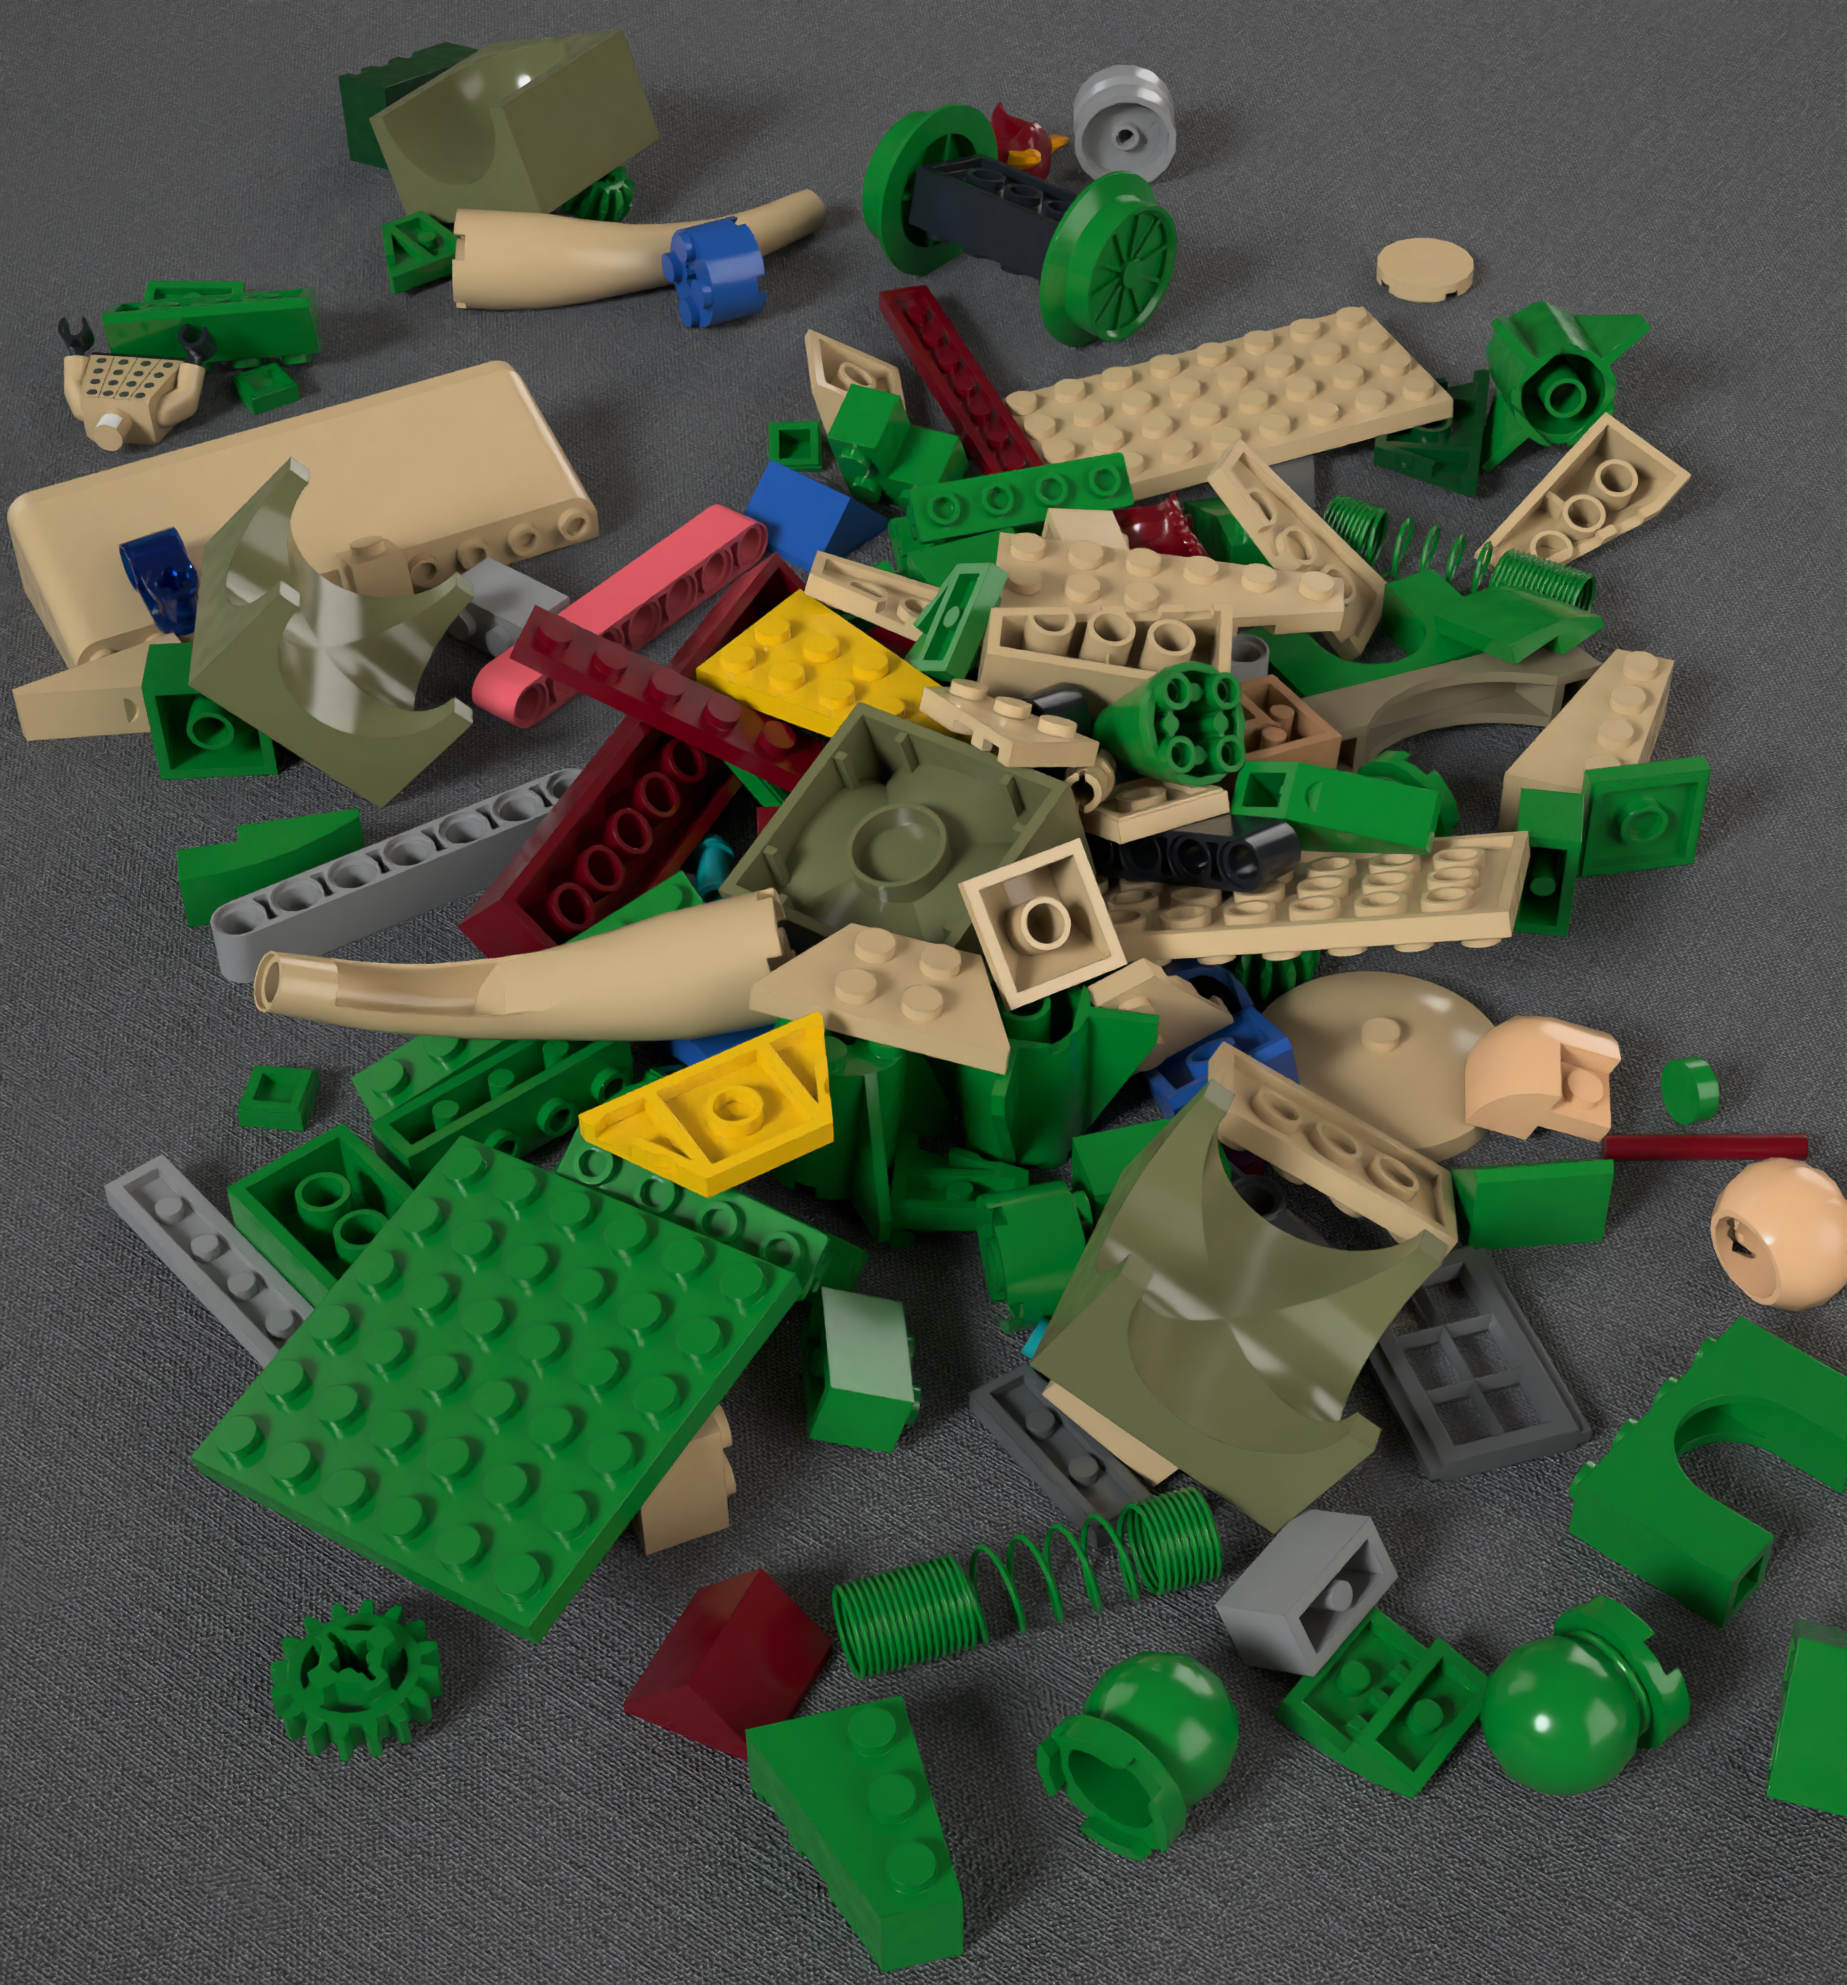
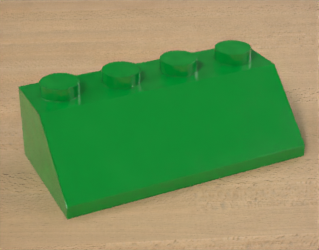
M315 287L114 303L101 314L111 353L176 357L186 358L187 360L188 353L178 340L179 330L184 324H190L196 333L197 342L202 336L203 327L206 326L217 343L215 354L210 359L202 361L201 367L205 368L206 371L212 370L211 362L231 360L232 368H251L261 366V358L276 356L282 357V364L307 363L312 361L311 353H320L323 347Z

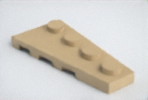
M1238 438L1224 450L1206 480L1274 569L1301 573L1318 571L1331 577L1344 578V615L1340 631H1323L1322 633L1342 659L1347 661L1354 660L1363 652L1382 617L1384 588L1387 582L1257 454Z
M817 550L804 594L817 599L826 607L843 610L913 641H917L923 632L918 630L913 623L924 608L935 599L940 588ZM985 632L978 646L979 655L974 665V667L979 668V660L985 637Z

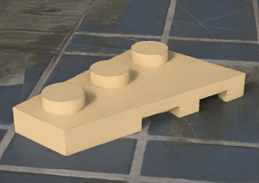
M952 679L950 687L924 686L919 711L952 732L972 736L971 744L981 751L991 752L992 749L999 751L997 761L1006 767H1094L1100 742L1076 733L1077 723L1071 720L1051 715L1035 716L1031 714L1032 705L1030 703L1010 697L1000 696L992 698L987 696L988 686L967 679Z

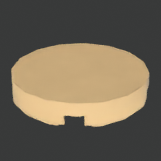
M1435 238L1399 240L1384 247L1377 257L1376 280L1381 286L1383 283L1389 285L1388 292L1397 298L1417 303H1437L1446 300L1448 293L1456 291L1457 296H1460L1468 290L1473 281L1474 262L1465 249L1452 242Z

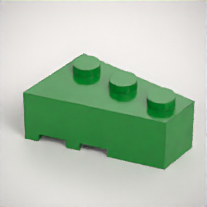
M902 1695L746 1729L750 1786L762 1803L767 1801L788 1830L789 1841L801 1858L806 1856L828 1886V1896L882 1972L964 1954L963 1898Z

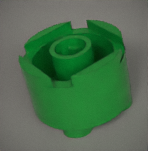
M1063 1180L980 1195L976 1199V1210L989 1209L990 1223L976 1225L983 1273L991 1303L1005 1300L1010 1317L997 1319L1001 1330L1005 1334L1035 1329L1042 1317L1051 1320L1086 1247L1084 1234L1093 1231L1092 1212L1085 1191L1072 1192Z

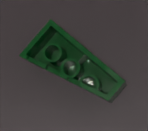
M443 42L415 51L410 58L396 57L388 60V65L382 67L372 65L362 68L361 73L357 75L347 73L338 76L350 160L389 170L369 118L474 54L478 49Z

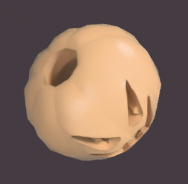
M1768 1158L1749 1164L1719 1194L1712 1213L1710 1226L1714 1250L1728 1276L1752 1300L1765 1306L1797 1312L1824 1305L1847 1284V1200L1843 1197L1837 1184L1823 1170L1812 1168L1804 1161L1787 1158ZM1730 1238L1737 1241L1739 1244L1750 1250L1752 1253L1747 1254L1732 1250L1733 1241Z

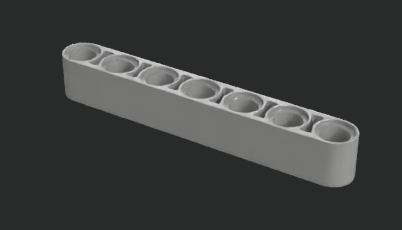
M566 768L555 771L220 906L212 914L210 924L222 975L232 982L252 983L255 980L256 971L261 959L269 951L320 956L490 886L583 769Z

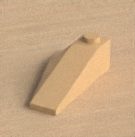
M1605 412L1484 542L1486 544L1491 541L1493 545V553L1488 569L1494 572L1500 558L1506 551L1512 548L1516 551H1524L1526 554L1530 553L1536 557L1540 556L1542 559H1550L1552 562L1556 561L1557 564L1565 565L1657 516L1690 480L1692 475ZM1484 544L1475 552L1474 559H1478ZM1486 551V553H1485V556H1484L1482 565H1483L1484 562H1485V558H1486V555H1487V551Z

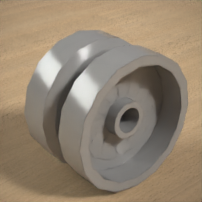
M1113 65L1095 72L1081 85L1073 102L1074 147L1082 169L1090 177L1097 180L1108 173L1123 170L1135 173L1149 183L1168 168L1176 152L1174 105L1167 85L1157 75L1136 65Z

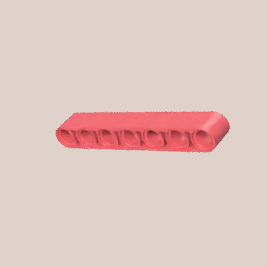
M715 504L710 506L557 615L607 640L618 643L632 652H636L753 567L765 552L768 543L767 527L762 522L723 505ZM513 645L480 670L472 687V699L478 708L520 729H529L580 692L510 659L509 657L515 646Z

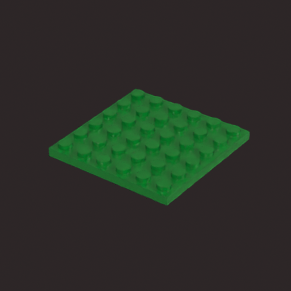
M461 1135L190 1458L201 1474L538 1645L803 1290L796 1274Z

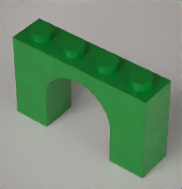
M1432 568L1385 584L1381 631L1408 655L1404 659L1383 664L1356 663L1330 654L1307 633L1272 634L1262 626L1242 632L1255 635L1268 644L1270 649L1268 675L1273 674L1300 699L1484 653L1437 633L1433 613L1463 596Z
M1742 1316L1721 1337L1715 1334L1710 1335L1697 1351L1692 1367L1681 1378L1676 1375L1670 1376L1657 1392L1652 1408L1640 1420L1636 1417L1629 1418L1615 1436L1611 1450L1599 1463L1593 1459L1587 1461L1576 1474L1569 1489V1497L1574 1500L1569 1533L1721 1629L1762 1585L1775 1536L1700 1490L1683 1472L1677 1459L1686 1452L1705 1444L1717 1442L1744 1443L1765 1449L1781 1457L1841 1494L1847 1490V1377Z

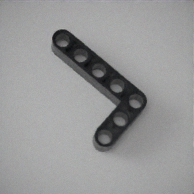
M1060 682L1019 698V700L1032 705L1031 714L1038 717L1041 715H1051L1071 720L1077 723L1076 733L1093 739L1088 703L1081 690L1075 685L1068 682ZM1033 767V770L1064 781L1065 771L1068 767ZM1225 813L1124 844H1119L1084 831L1097 872L1096 876L1249 892L1291 872L1298 866L1301 859L1299 837L1290 825L1276 818Z

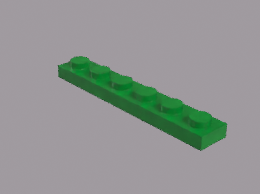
M681 870L567 943L605 933L663 913L705 903ZM417 1036L350 1079L375 1121L519 1040Z

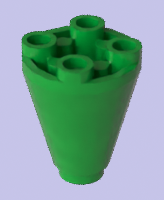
M1196 661L1183 662L1163 668L1104 708L1091 721L1093 740L1100 742L1097 755L1101 748L1105 749L1113 755L1116 760L1117 769L1190 788L1219 782L1228 773L1238 771L1243 766L1246 757L1244 747L1246 723L1240 700L1242 690L1239 681L1229 672H1219L1212 665Z

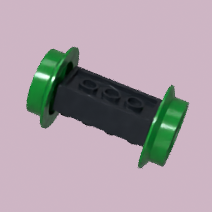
M951 103L941 106L932 112L926 110L915 111L898 120L877 145L865 174L862 190L864 220L872 235L880 240L886 258L896 269L914 276L927 275L956 258L963 250L965 254L971 257L989 258L1000 263V268L1007 273L1028 275L1039 280L1040 310L1043 323L1049 334L1063 345L1083 347L1099 338L1108 342H1117L1132 336L1154 314L1169 286L1177 256V231L1173 218L1167 210L1157 205L1154 192L1144 178L1130 171L1121 170L1098 178L1086 187L1080 195L998 161L996 138L990 122L981 111L967 104Z

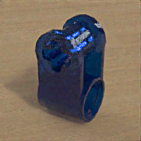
M172 526L119 544V553L127 577L137 593L139 592L155 626L165 634L174 632L178 637L193 633L195 631L198 605L197 593L200 582L198 573L188 557L184 543L176 528Z

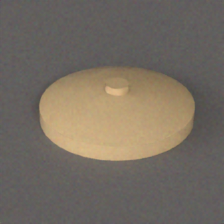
M1375 971L1346 972L1320 977L1292 988L1278 997L1263 1011L1262 1015L1288 1037L1293 1048L1301 1086L1431 1161L1439 1163L1468 1150L1490 1131L1465 1123V1066L1470 1049L1488 1030L1494 1028V1025L1479 1009L1460 995L1432 982L1412 976Z

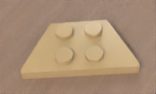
M851 923L760 978L751 987L749 1010L794 1021L818 1010L823 1016L824 1029L1002 1075H1005L1007 1071L1010 1045L982 956L958 950L945 944H934L890 933L881 928H870Z

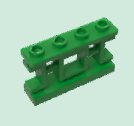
M1117 452L915 487L908 493L910 505L906 507L907 516L892 518L887 526L897 570L900 572L907 568L908 552L1012 527L1017 534L1033 533L1041 537L1048 508L1118 511L1130 508L1134 503L1124 455Z
M578 1125L555 1173L795 1273L803 1290L796 1301L806 1300L814 1304L821 1286L853 1292L871 1255L870 1252L734 1187L710 1198L699 1195L585 1141L580 1133V1125Z

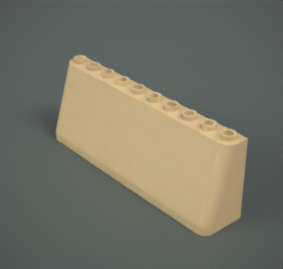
M499 360L33 490L16 498L7 514L8 526L24 591L68 669L173 632L182 643L193 642L204 545L290 457L310 469L309 483L301 492L291 515L290 524L293 538L308 564L325 579L343 588L335 554L351 549L350 544L353 541L368 536L387 538L404 550L414 593L438 586L456 572L462 575L488 557L508 565L599 537L596 508L522 377L509 363Z

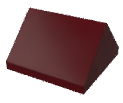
M762 1568L699 1588L624 1701V1711L748 1762L745 1730L793 1718L832 1654L833 1641Z

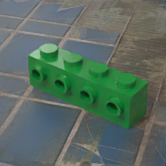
M519 1040L370 1123L376 1155L413 1190L418 1187L461 1135L520 1159L578 1126L579 1114L604 1104L607 1099L625 1087L635 1084L630 1042Z

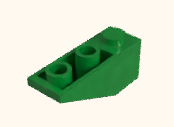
M1244 761L1243 766L1239 769L1229 814L1268 817L1285 821L1299 837L1301 851L1430 855L1443 796L1434 790L1303 762Z

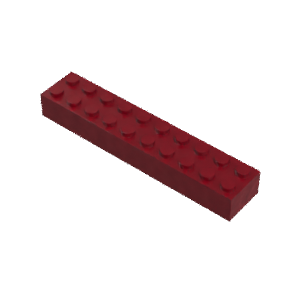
M775 552L732 583L667 664L666 668L672 669L680 675L697 682L696 668L798 589L805 591L806 584L780 555ZM762 713V714H764V715H766V716H768V717H770V718H772V719H774V720H776V721H779V722H782V723H785V724L788 723V722H786V721H784V720H781V719H778V718H776V717H773V716L767 715V714H765V713ZM627 715L457 927L488 959L538 952L567 943L675 875L743 783L723 760Z

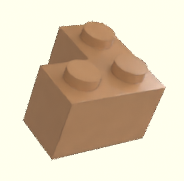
M1273 674L1240 682L1242 690L1240 700L1246 723L1244 735L1245 761L1303 762L1336 770L1342 735ZM1239 770L1228 773L1219 782L1211 784L1227 790L1229 807L1231 806Z

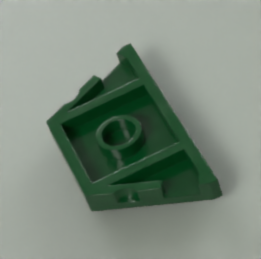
M1486 369L1474 371L1473 382L1448 387V381L1445 377L1435 379L1453 398V417L1376 436L1374 464L1467 497H1476L1490 383V373Z

